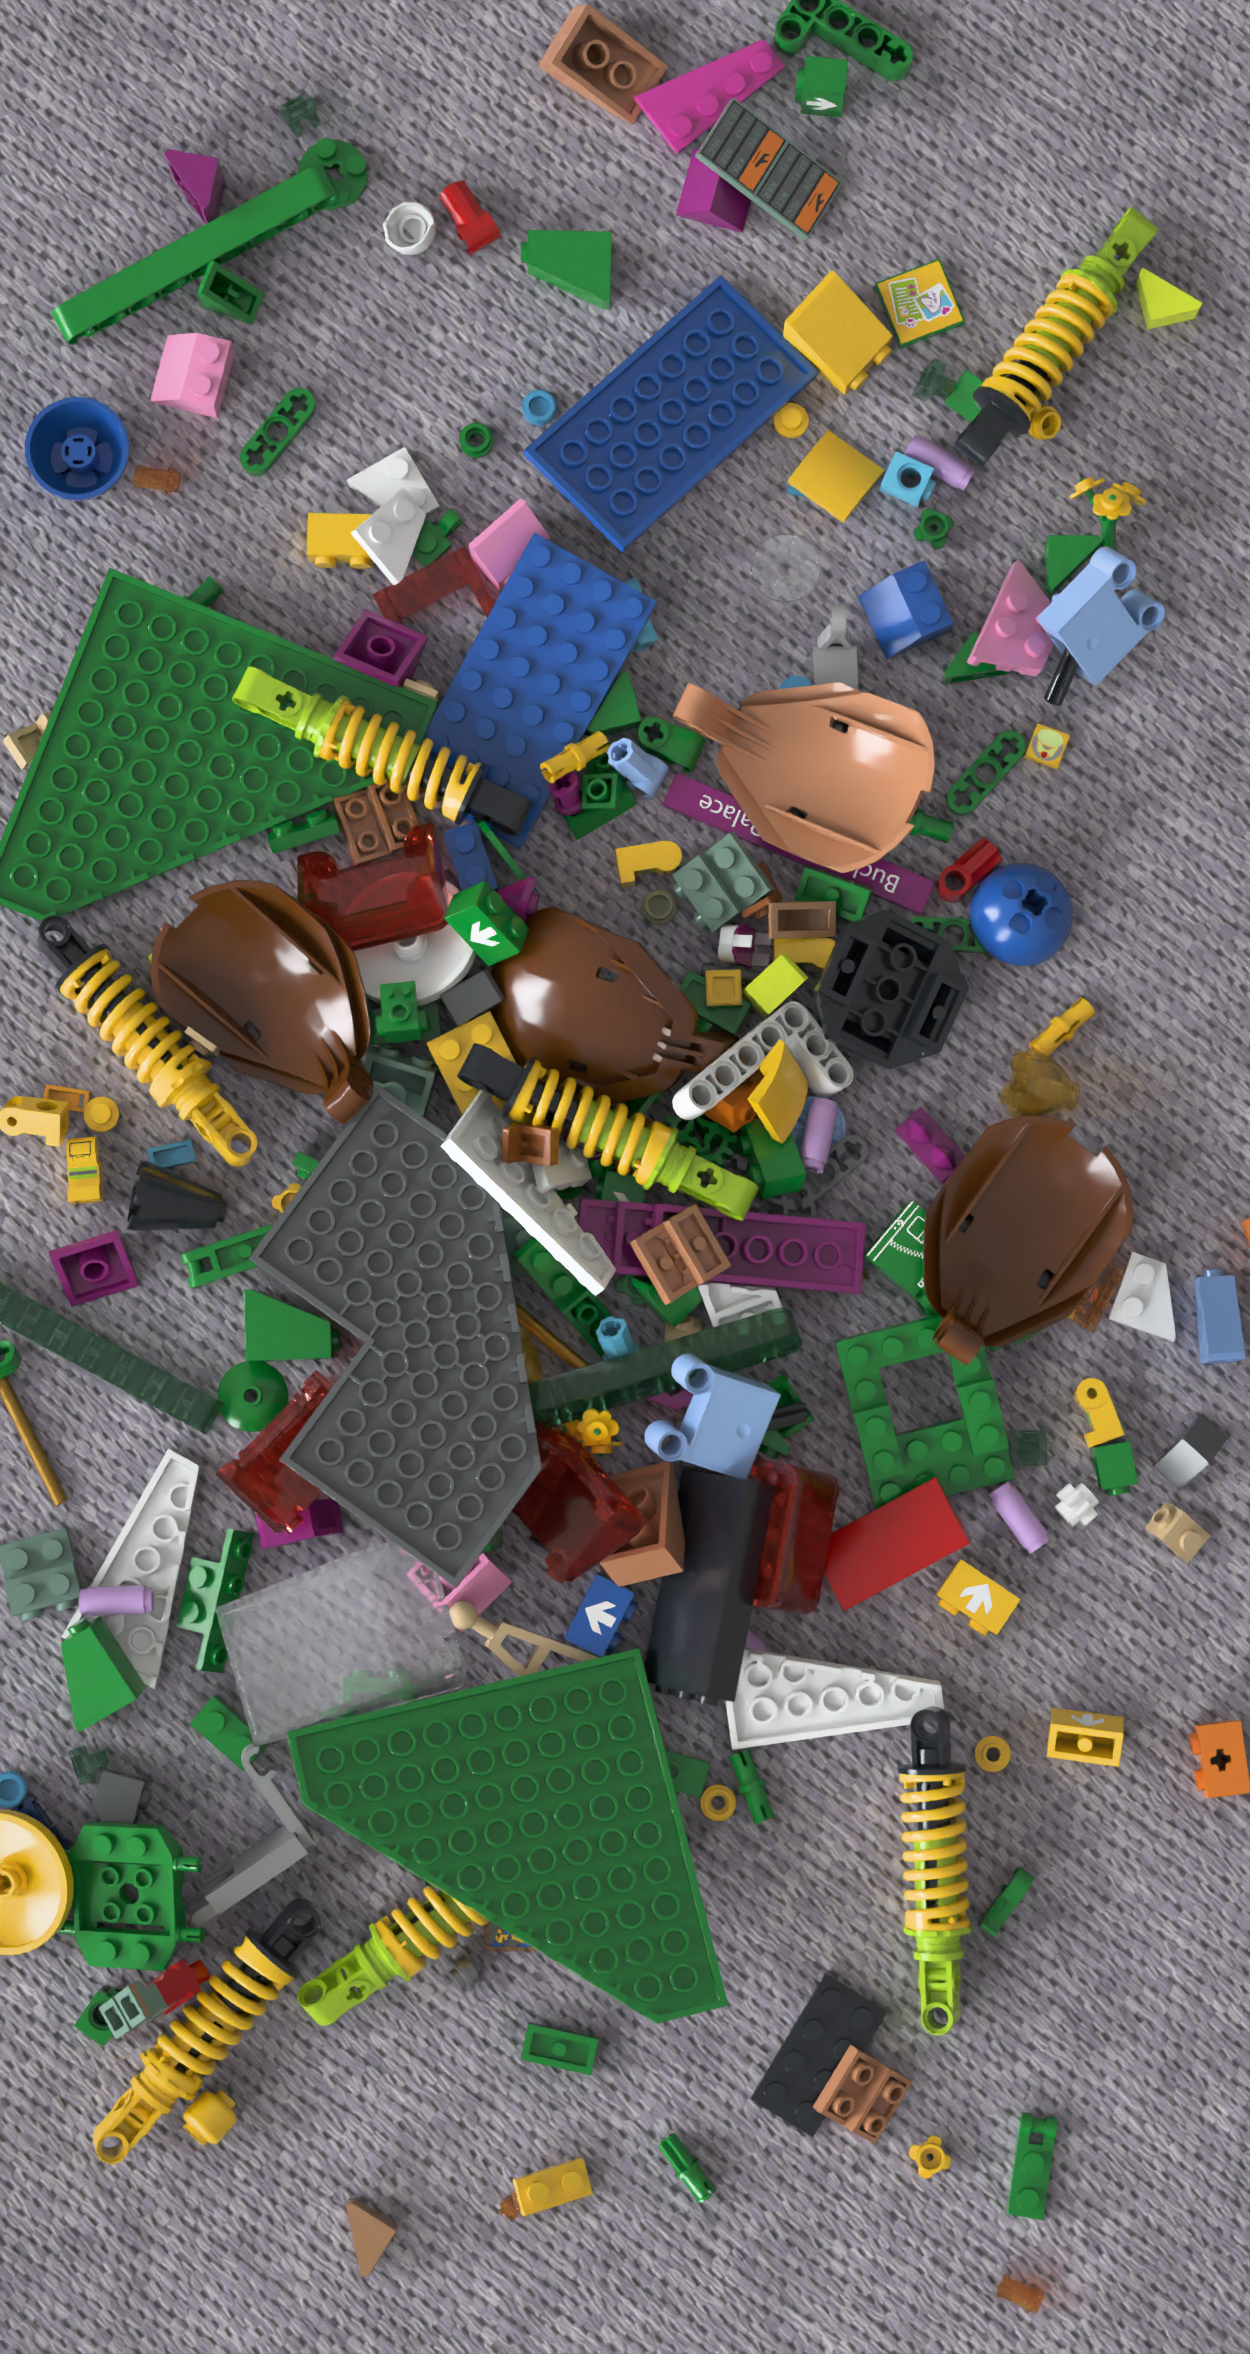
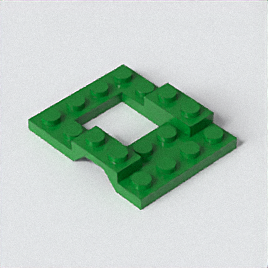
M939 1314L834 1340L851 1412L859 1436L875 1509L934 1477H937L947 1496L1015 1479L1008 1451V1440L984 1345H982L974 1359L966 1366L948 1354L963 1417L895 1434L879 1368L945 1352L932 1341L942 1320Z

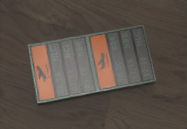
M735 98L728 102L694 156L803 240L810 237L843 183Z

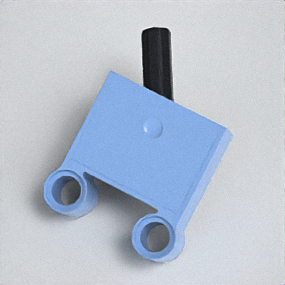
M1105 546L1098 549L1085 569L1060 594L1053 595L1052 603L1036 618L1062 654L1044 697L1045 701L1050 704L1062 705L1075 672L1094 686H1097L1148 632L1154 631L1163 622L1165 616L1164 606L1137 589L1130 590L1119 600L1114 591L1115 589H1124L1132 583L1136 575V565L1132 560L1111 547Z
M686 1353L680 1355L674 1361L671 1370L675 1381L694 1394L680 1429L678 1430L666 1420H657L648 1426L644 1438L647 1446L665 1461L682 1460L746 1480L765 1432L804 1423L807 1421L808 1410L804 1402H795L776 1407L781 1394L769 1385L707 1365L697 1356ZM698 1368L696 1376L688 1380L690 1373ZM671 1435L669 1442L661 1446L664 1438Z

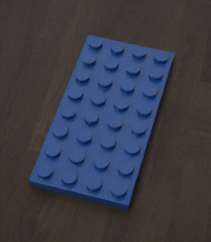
M720 275L526 447L523 455L623 553L817 377L819 371Z
M536 533L533 534L432 717L423 741L426 738L433 741L429 754L430 757L435 759L440 749L446 746L451 751L446 764L452 767L457 757L463 754L468 758L463 773L466 772L469 762L474 765L478 762H484L488 764L486 780L507 790L517 792L533 803L517 836L503 833L485 822L495 836L520 850L551 797L547 787V780L541 773L547 768L540 769V764L563 752L564 747L568 744H577L582 741L588 726L602 705L658 604L654 599ZM469 814L466 817L468 821L472 823L475 822L473 819L474 816Z

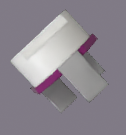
M745 924L723 925L720 931L718 957L722 962L739 963L748 968H752V966H768L770 954L754 953L755 945L771 946L772 939H769V933H756L757 930Z

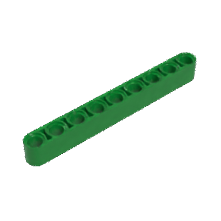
M322 164L311 166L63 302L52 311V316L67 344L75 345L78 343L77 339L85 335L90 337L205 275L210 261L223 265L327 208L337 201L339 194Z

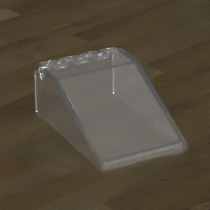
M391 1541L356 1551L215 1608L254 1747L287 1738L286 1732L406 1704L463 1687L467 1671L458 1639L444 1642L443 1639L456 1633L448 1605L433 1606V1603L445 1599L439 1575L433 1571L424 1573L423 1569L428 1567Z

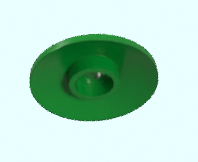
M242 1362L232 1367L223 1376L217 1391L218 1407L225 1420L235 1428L247 1432L262 1431L273 1426L284 1414L288 1402L287 1386L281 1374L272 1366L263 1362ZM250 1389H254L258 1393V1398L253 1403H249L245 1399V1393Z

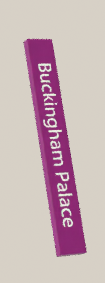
M677 772L663 802V807L727 834L735 832L739 839L800 865L806 866L808 864L873 888L871 895L919 915L922 914L935 884V881L883 859H879L877 862L858 870L840 873L797 857L763 841L734 796Z

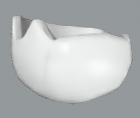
M403 202L390 211L386 221L383 223L385 241L391 248L403 255H417L427 250L433 243L436 234L433 214L427 207L418 202ZM404 228L413 236L414 239H408L405 236Z

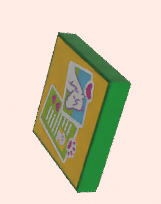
M940 258L875 283L874 287L899 349L965 324L964 317Z

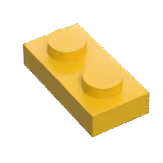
M584 2158L570 2160L512 2179L521 2214L524 2216L593 2194Z

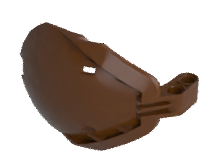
M234 880L206 887L189 896L188 898L198 904V906L184 918L177 928L164 922L154 942L150 972L157 1004L187 1029L189 1026L217 1046L220 1051L219 1053L235 1071L308 1095H319L325 1092L323 1099L325 1110L337 1122L346 1124L371 1100L374 1082L361 1061L369 1045L371 1026L365 988L354 950L326 920L298 902L276 884L256 880ZM309 960H311V961L317 966V968L321 969L324 973H320V972L309 962ZM247 1021H251L261 1033L257 1040L243 1027Z
M554 906L537 910L535 915L528 914L525 924L529 930L521 952L495 963L490 973L505 997V1000L490 1012L516 1064L523 1067L530 1057L534 1056L537 1058L536 1060L541 1062V1067L547 1069L546 1073L550 1069L558 1070L559 1080L556 1088H559L565 1079L574 1078L576 1080L574 1097L585 1086L593 1088V1101L596 1102L601 1095H607L611 1099V1104L665 1092L676 1085L682 1077L684 1070L700 1073L741 1039L722 1031H697L698 1014L694 1004L640 942L612 933L608 928ZM601 968L619 973L616 981L599 977ZM571 1060L586 1065L587 1071L570 1065Z
M1021 1116L988 1126L948 1177L925 1212L923 1239L924 1288L929 1304L942 1317L932 1341L965 1366L974 1359L982 1345L1002 1347L1072 1315L1087 1289L1096 1282L1133 1230L1132 1195L1121 1165L1107 1146L1095 1156L1081 1144L1068 1137V1134L1076 1125L1074 1123L1048 1116ZM968 1214H971L973 1221L966 1231L961 1232L958 1230L960 1225L965 1222ZM1048 1269L1054 1275L1043 1290L1037 1283L1043 1272Z

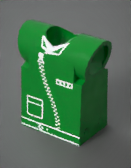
M911 1200L902 1207L864 1253V1259L910 1296L926 1317L938 1314L929 1304L924 1288L923 1239L925 1211Z

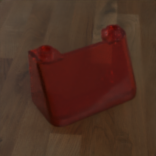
M433 822L415 826L405 833L403 838L404 854L339 870L334 857L323 851L298 855L297 901L326 920L354 951L445 928L448 925L444 917L449 907V898L438 836Z
M317 1370L304 1382L305 1386L301 1390L303 1393L300 1395L297 1392L292 1397L291 1402L244 1450L237 1454L240 1458L238 1460L235 1458L231 1463L227 1462L215 1474L277 1535L282 1534L284 1531L290 1535L304 1521L300 1515L323 1492L279 1460L333 1387Z
M534 1421L542 1471L512 1513H515L550 1553L545 1559L548 1565L547 1573L560 1583L564 1581L573 1583L638 1535L648 1521L644 1514L577 1439L567 1432Z
M754 1459L751 1476L759 1478L763 1484L776 1487L753 1606L802 1615L810 1614L820 1601L821 1585L837 1498L839 1496L838 1481L834 1475L787 1463Z

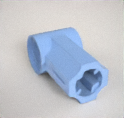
M624 737L617 742H613L607 751L609 756L608 763L627 779L625 784L632 790L636 787L645 793L644 797L653 799L670 768L661 760L645 753L632 740Z

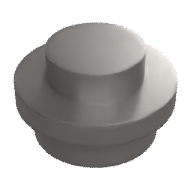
M465 1956L458 1961L456 1959L450 1961L452 1970L448 1974L460 1990L464 1987L470 1992L476 1988L475 1984L481 1978L470 1961Z

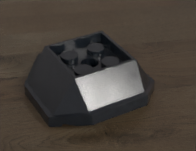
M883 910L842 927L814 989V995L826 1040L884 1069H893L941 1052L969 987L964 975L961 974L957 959L948 940L889 910ZM883 981H886L890 987V992L886 999L882 998L879 992L880 984Z

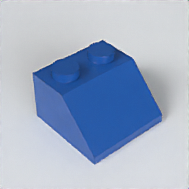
M925 560L890 575L858 596L886 660L951 632L953 621Z

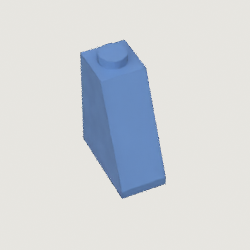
M1224 1269L1203 1270V1277L1194 1279L1200 1364L1229 1363L1246 1359L1235 1276H1225Z

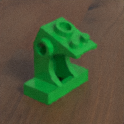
M415 981L379 984L382 1009L369 1010L371 1046L379 1045V1043L390 1044L435 1039L441 1036L438 1003L418 1006Z

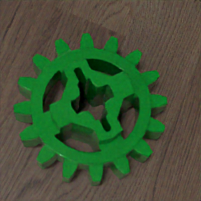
M676 1112L675 1119L666 1116L665 1125L670 1128L674 1127L679 1130L683 1124L688 1123L684 1130L678 1131L676 1142L680 1145H684L686 1148H689V1146L696 1148L697 1156L723 1169V1158L732 1161L733 1151L730 1148H737V1138L733 1137L737 1134V1131L733 1133L704 1114L693 1120L682 1119ZM695 1128H697L698 1135H700L702 1140H704L703 1148H701L700 1142H698L697 1138L694 1137ZM716 1146H720L719 1149L711 1155V1151L713 1150V1148Z

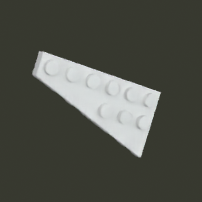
M168 1449L90 1586L146 1585V1587H153V1612L137 1615L101 1616L144 1684L153 1689H157L201 1468L200 1465L171 1449ZM78 1607L62 1637L66 1639L70 1634L67 1629L79 1620L86 1617L88 1622L98 1616L80 1614Z

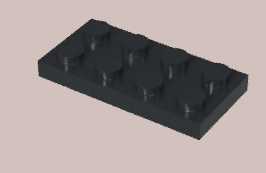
M825 1973L750 2097L751 2100L813 2138L825 2118L824 2115L813 2108V2105L850 2044L864 2052L887 2011Z

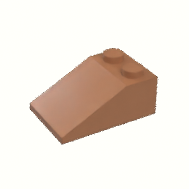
M589 4L572 8L537 65L563 85L633 125L642 110L634 100L635 96L655 88L668 68L667 64Z
M666 1461L606 1476L600 1565L616 1585L621 1587L684 1572L685 1538L673 1463Z

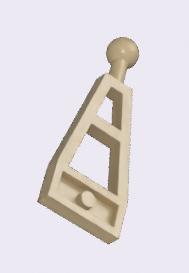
M468 1601L456 1602L449 1611V1619L454 1627L461 1630L471 1628L488 1638L484 1645L518 1676L536 1673L550 1650L581 1662L600 1657L594 1653L499 1620L497 1625L494 1626L478 1616L476 1607ZM506 1635L537 1645L524 1667L500 1646Z

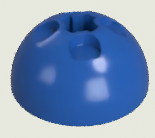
M70 397L50 404L35 417L26 435L25 458L34 479L49 493L65 500H91L108 492L122 477L129 459V440L122 421L108 406L90 398ZM74 462H84L83 464H74Z
M1012 863L993 870L977 885L970 903V920L978 941L992 956L1011 965L1031 966L1050 959L1062 948L1071 931L1073 908L1068 891L1053 873L1034 864Z

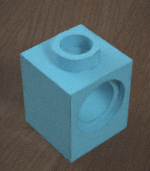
M896 451L881 482L880 491L918 508L921 500L928 501L934 490L936 481L931 479L934 468ZM905 475H913L918 479L919 485L914 488H908L902 484L901 478Z

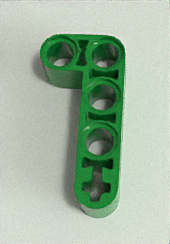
M791 0L777 21L775 45L781 53L786 55L799 53L814 33L891 81L905 79L911 70L913 51L907 42L840 0ZM806 2H812L818 8L813 11H806L801 5ZM840 20L847 26L843 29H835L830 23ZM787 30H793L799 36L795 39H787L782 33ZM864 38L872 39L876 43V45L870 48L863 47L859 43V41ZM897 57L903 59L902 61L896 62V64L891 63V60H896Z

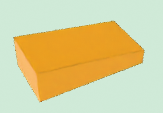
M46 1084L43 1099L68 1101L69 1111L84 1113L90 1091ZM80 1094H81V1095H84V1101H83V1107H82V1108H81V1107H78V1106H79V1100H80Z

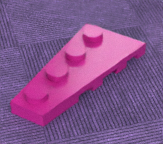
M763 39L635 96L634 100L666 142L678 154L716 123L732 98L742 103L781 72L785 66Z

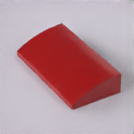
M934 1477L817 1540L811 1546L833 1592L845 1611L967 1546L971 1542V1537L937 1477Z

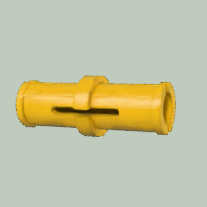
M596 731L593 735L577 744H568L564 747L563 752L540 764V769L547 768L541 772L549 783H554L557 779L573 770H582L586 767L587 762L608 751L610 746L606 744L608 743L606 736L602 732Z
M1078 998L1059 1017L1055 1016L1050 1020L1051 1025L1029 1043L1030 1049L1037 1057L1045 1060L1064 1041L1069 1042L1074 1037V1032L1096 1014L1094 1008L1084 998Z

